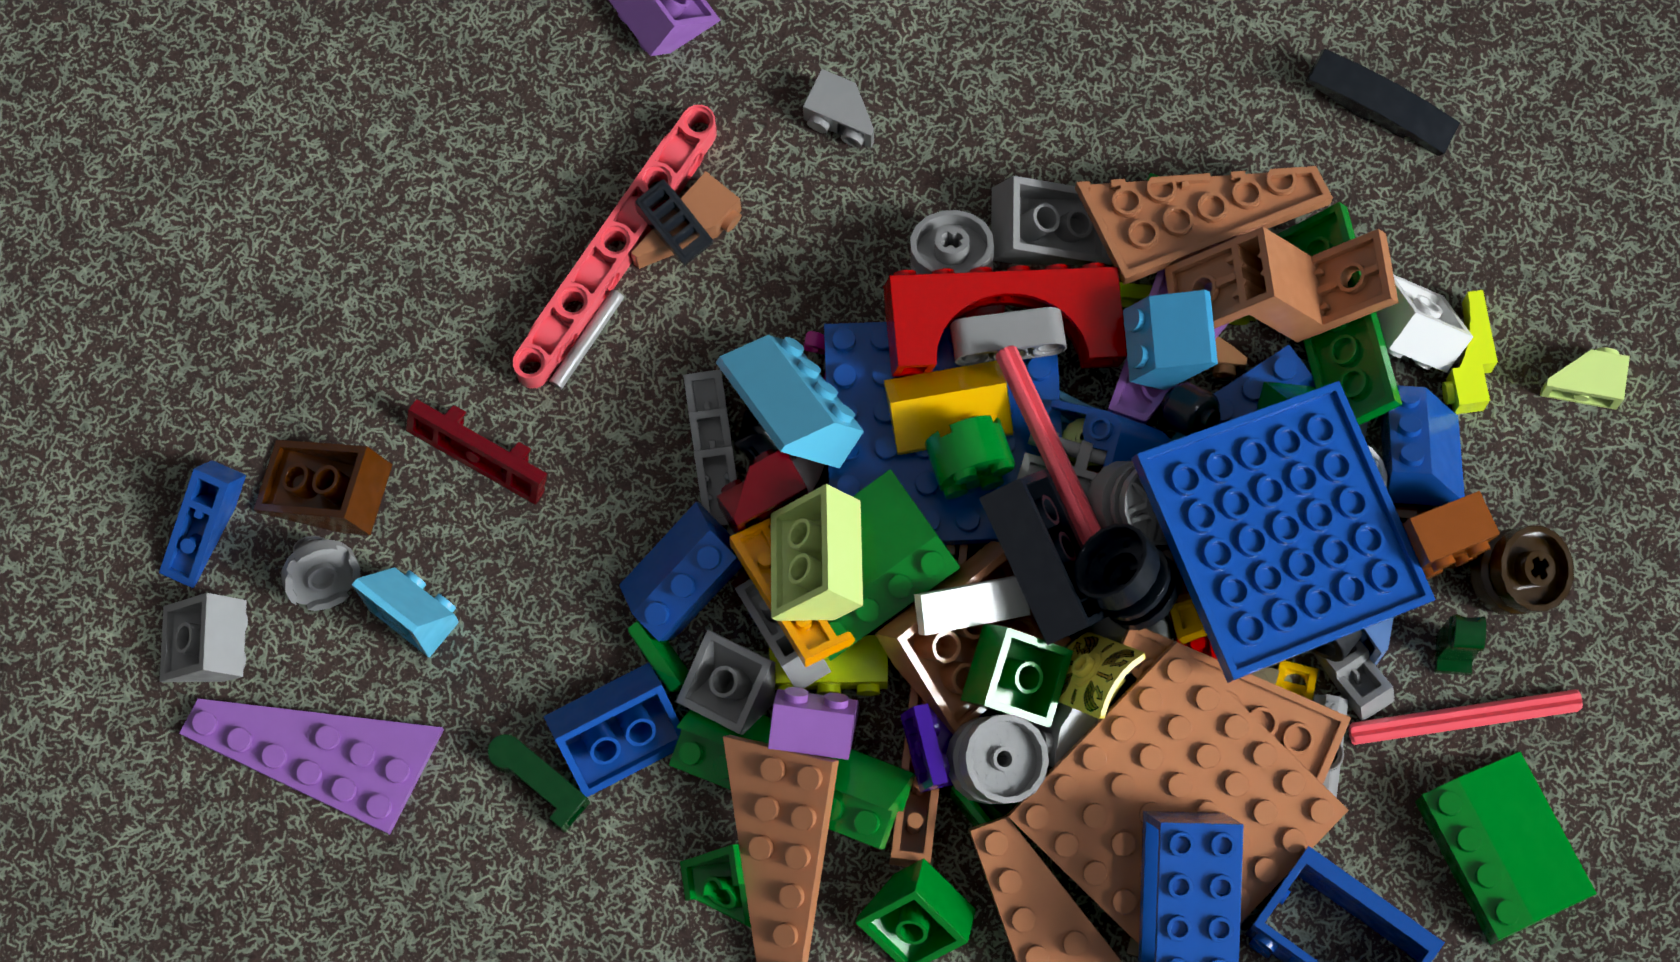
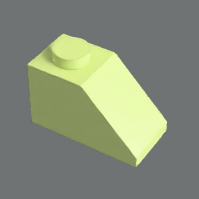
M1607 347L1597 348L1596 350L1591 349L1548 378L1541 388L1540 396L1616 410L1624 400L1630 356L1620 355L1619 351Z

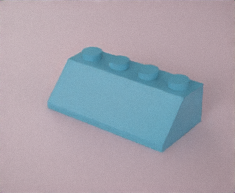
M766 335L719 356L716 364L780 452L840 469L864 431L854 419L855 413L837 397L838 391L836 388L827 383L821 376L819 366L810 361L804 354L802 344L790 337L780 339Z

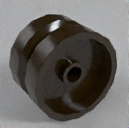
M1524 526L1516 529L1499 530L1500 535L1489 542L1491 549L1477 555L1478 558L1470 562V580L1476 596L1486 608L1500 615L1545 612L1557 607L1569 594L1574 579L1573 559L1567 544L1556 532L1544 526Z

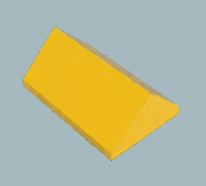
M997 361L884 380L897 455L925 451V441L932 434L939 431L940 437L951 433L949 425L976 416H991L993 422L996 418H999L1005 436L1013 435L1007 382Z

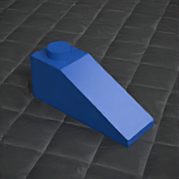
M213 460L193 469L159 571L160 574L191 588L195 587L236 508L246 478L245 474Z

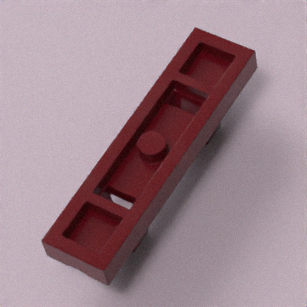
M417 399L408 409L407 432L535 505L538 503L545 491L547 473L528 463L531 448L518 442L509 452L463 426L466 411L453 405L444 415Z

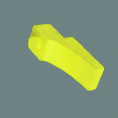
M1483 290L1467 292L1462 301L1464 325L1470 331L1473 338L1463 350L1458 368H1452L1446 378L1447 381L1442 383L1444 402L1446 405L1451 404L1452 410L1456 414L1484 411L1490 401L1484 373H1491L1498 361Z

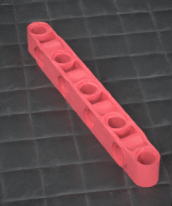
M693 105L684 111L672 130L660 142L531 327L528 336L513 357L514 371L518 381L524 387L538 388L549 380L610 291L615 288L633 262L631 252L652 230L636 211L635 201L649 190L651 184L663 179L679 196L700 166L704 155L717 136L715 116L713 111L707 106ZM696 123L708 125V128L702 132H695L690 129ZM663 200L661 203H659L656 207L652 209V211H655L658 207L664 204L666 200ZM614 241H622L626 244L622 250L617 252L607 249L608 245ZM572 301H579L584 304L577 312L565 310L566 306ZM529 362L541 364L540 369L533 374H526L522 371L523 367Z

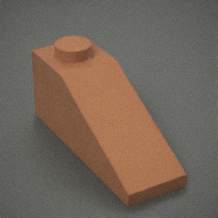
M706 171L681 198L712 239L717 238L723 230L730 232L738 224L742 216L740 214V198ZM672 210L660 222L664 224L677 212ZM684 221L670 232L672 237L687 226L686 222ZM653 230L631 252L633 264L639 269L674 255ZM693 233L681 242L679 246L684 249L698 236Z

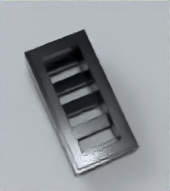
M664 179L635 201L636 211L684 266L714 243L710 235ZM663 200H666L664 204L658 207L655 211H652V209L656 207L659 203H661ZM672 210L677 212L664 224L660 222ZM685 221L687 226L672 237L670 232ZM695 233L698 238L682 249L679 244Z

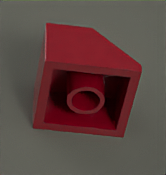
M773 449L761 453L753 460L754 464L749 466L745 481L742 482L741 479H737L721 489V494L717 495L718 506L734 534L771 518V513L808 494L807 486L788 454L780 452V450L775 452Z

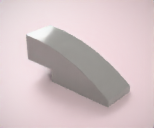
M1360 640L1343 661L1334 662L1312 652L1343 698L1348 699V705L1361 721H1365L1395 701L1392 684L1370 660L1369 650Z

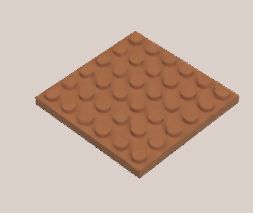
M1174 641L1107 710L1105 718L1099 719L1046 773L1045 780L1033 795L1018 802L1007 816L1139 944L1143 811L1225 813L1244 824L1241 924L1292 870L1308 846L1313 848L1349 810L1178 641Z

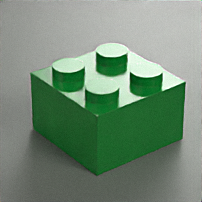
M983 624L960 700L1002 715L1013 714L1027 719L1032 724L1051 728L1074 650L1054 643L1047 645L1045 640L1009 627Z

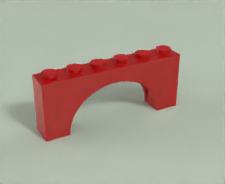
M1096 262L1085 264L1082 268L1068 269V266L1065 264H1053L1045 267V270H1030L1029 266L1019 265L1010 267L1007 271L995 272L990 267L973 268L969 273H955L954 269L950 268L937 269L932 271L931 274H917L915 270H900L889 276L883 287L892 377L931 373L937 365L938 344L947 326L972 310L992 305H1012L1027 309L1059 308L1062 312L1064 331L1077 351L1081 368L1118 367L1127 357L1118 267H1105L1104 263Z

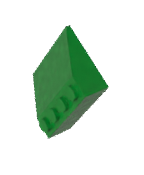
M891 469L852 496L861 502L863 606L838 619L828 620V623L836 636L845 632H851L855 638L853 644L915 601L914 594L929 591L961 568ZM849 647L828 656L829 660H833Z
M1521 751L1422 794L1415 801L1490 946L1597 894Z

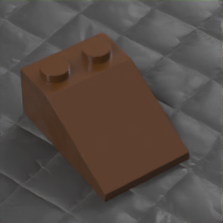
M276 440L253 510L260 514L339 533L371 536L393 464L368 446Z

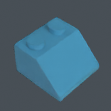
M1198 290L1148 296L1123 310L1130 382L1167 390L1218 364L1210 291Z

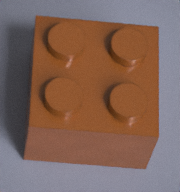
M1480 491L1414 516L1403 523L1426 579L1439 575L1443 572L1444 568L1453 564L1459 567L1477 559V555L1491 549L1489 542L1500 535Z

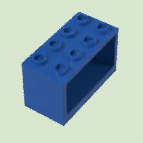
M1143 811L1138 962H1239L1244 824L1225 813Z
M1310 846L1306 848L1245 933L1246 936L1252 939L1249 942V946L1266 958L1273 954L1282 962H1319L1265 923L1278 903L1282 905L1291 893L1288 889L1297 876H1299L1414 958L1415 962H1432L1445 943Z

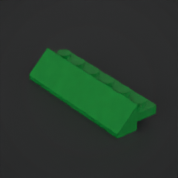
M690 709L677 725L681 732L669 766L731 790L723 736L734 735L769 744L772 718L762 715L741 735ZM851 749L849 760L832 758L839 760L829 829L872 847L885 849L898 811L903 812L916 775L911 771Z

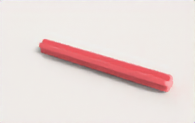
M1014 345L1005 347L996 354V360L1077 534L1084 545L1091 536L1101 529L1100 524L1017 347Z
M1573 689L1352 722L1349 725L1348 731L1351 743L1358 745L1573 713L1582 709L1583 703L1580 691Z

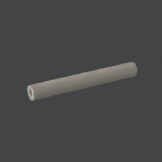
M614 289L610 291L549 380L552 385L561 390L563 389L623 301L624 296Z

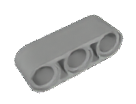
M1056 307L966 317L955 320L950 324L954 360L959 366L997 361L996 354L999 350L1011 345L1017 347L1022 360L1057 355L1067 349L1062 312Z

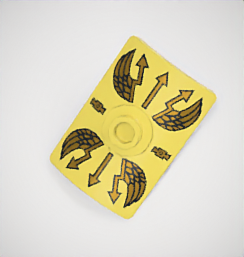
M1086 632L1068 647V649L1074 650L1058 702L1097 719H1104L1108 705L1126 681L1124 677L1146 657L1143 651L1092 632Z

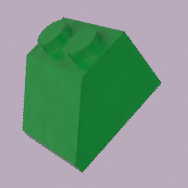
M923 858L895 873L858 915L855 923L896 962H931L968 943L976 909Z

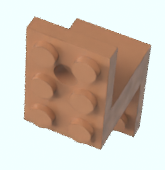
M1260 227L1164 268L1168 294L1204 290L1206 284L1212 283L1210 294L1214 329L1250 315L1297 343L1399 303L1387 236L1380 229L1310 256L1267 228ZM1360 271L1361 278L1354 287L1349 288L1348 281L1352 274Z

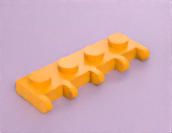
M768 518L730 536L729 540L731 548L771 611V518ZM828 620L777 621L805 667L835 654L855 642L851 632H845L836 636Z

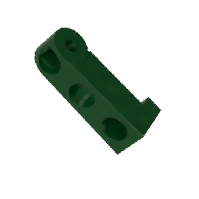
M1453 614V616L1449 617L1436 634L1435 673L1471 676L1472 662L1478 652L1484 651L1486 618L1484 616L1468 618Z
M503 734L491 741L488 747V756L495 768L504 773H513L556 811L549 819L565 833L590 804L588 798L514 736Z

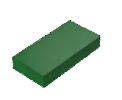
M636 621L628 628V633L668 691H681L689 672L668 640L658 642L639 621Z

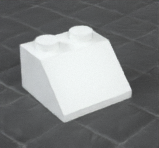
M1394 275L1399 303L1377 311L1387 351L1398 358H1401L1403 355L1412 358L1416 364L1424 369L1430 370L1431 367L1447 373L1472 340V334L1443 295Z

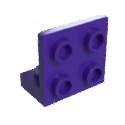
M928 703L911 707L900 716L920 793L953 785L948 776L950 766L946 756L949 741L953 734L929 707Z

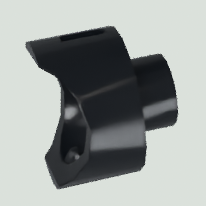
M748 408L744 412L737 441L733 443L749 460L753 461L758 455L767 450L773 449L777 452L779 449Z

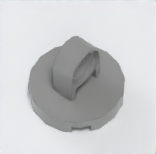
M311 535L301 538L295 543L293 553L287 558L281 570V583L293 604L297 605V602L307 605L308 610L313 611L330 609L344 602L349 597L347 592L353 587V582L360 578L361 568L352 549L340 541Z

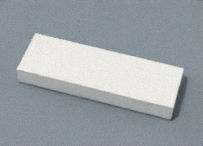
M1015 576L914 594L918 633L920 635H931L1030 615V607Z

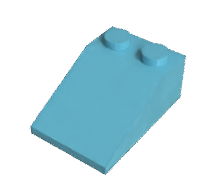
M394 567L357 578L352 584L370 612L427 657H430L459 623L453 613L456 607L438 593L433 598L423 590L426 583L410 570L404 575Z

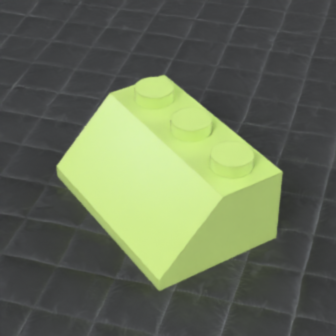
M825 484L771 513V618L776 621L835 620L862 607L860 500Z

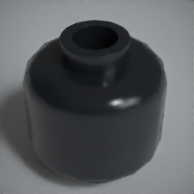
M1182 383L1177 387L1171 388L1162 400L1161 411L1165 425L1184 436L1216 426L1220 422V404L1217 396L1192 383Z

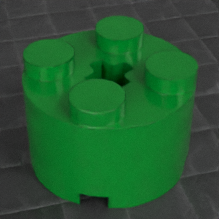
M988 415L964 419L949 425L951 433L940 437L939 431H937L925 441V448L939 488L944 492L946 499L961 497L969 489L980 486L983 491L995 489L1004 484L1002 476L1011 472L1015 466V461L999 418H996L994 422L991 416Z

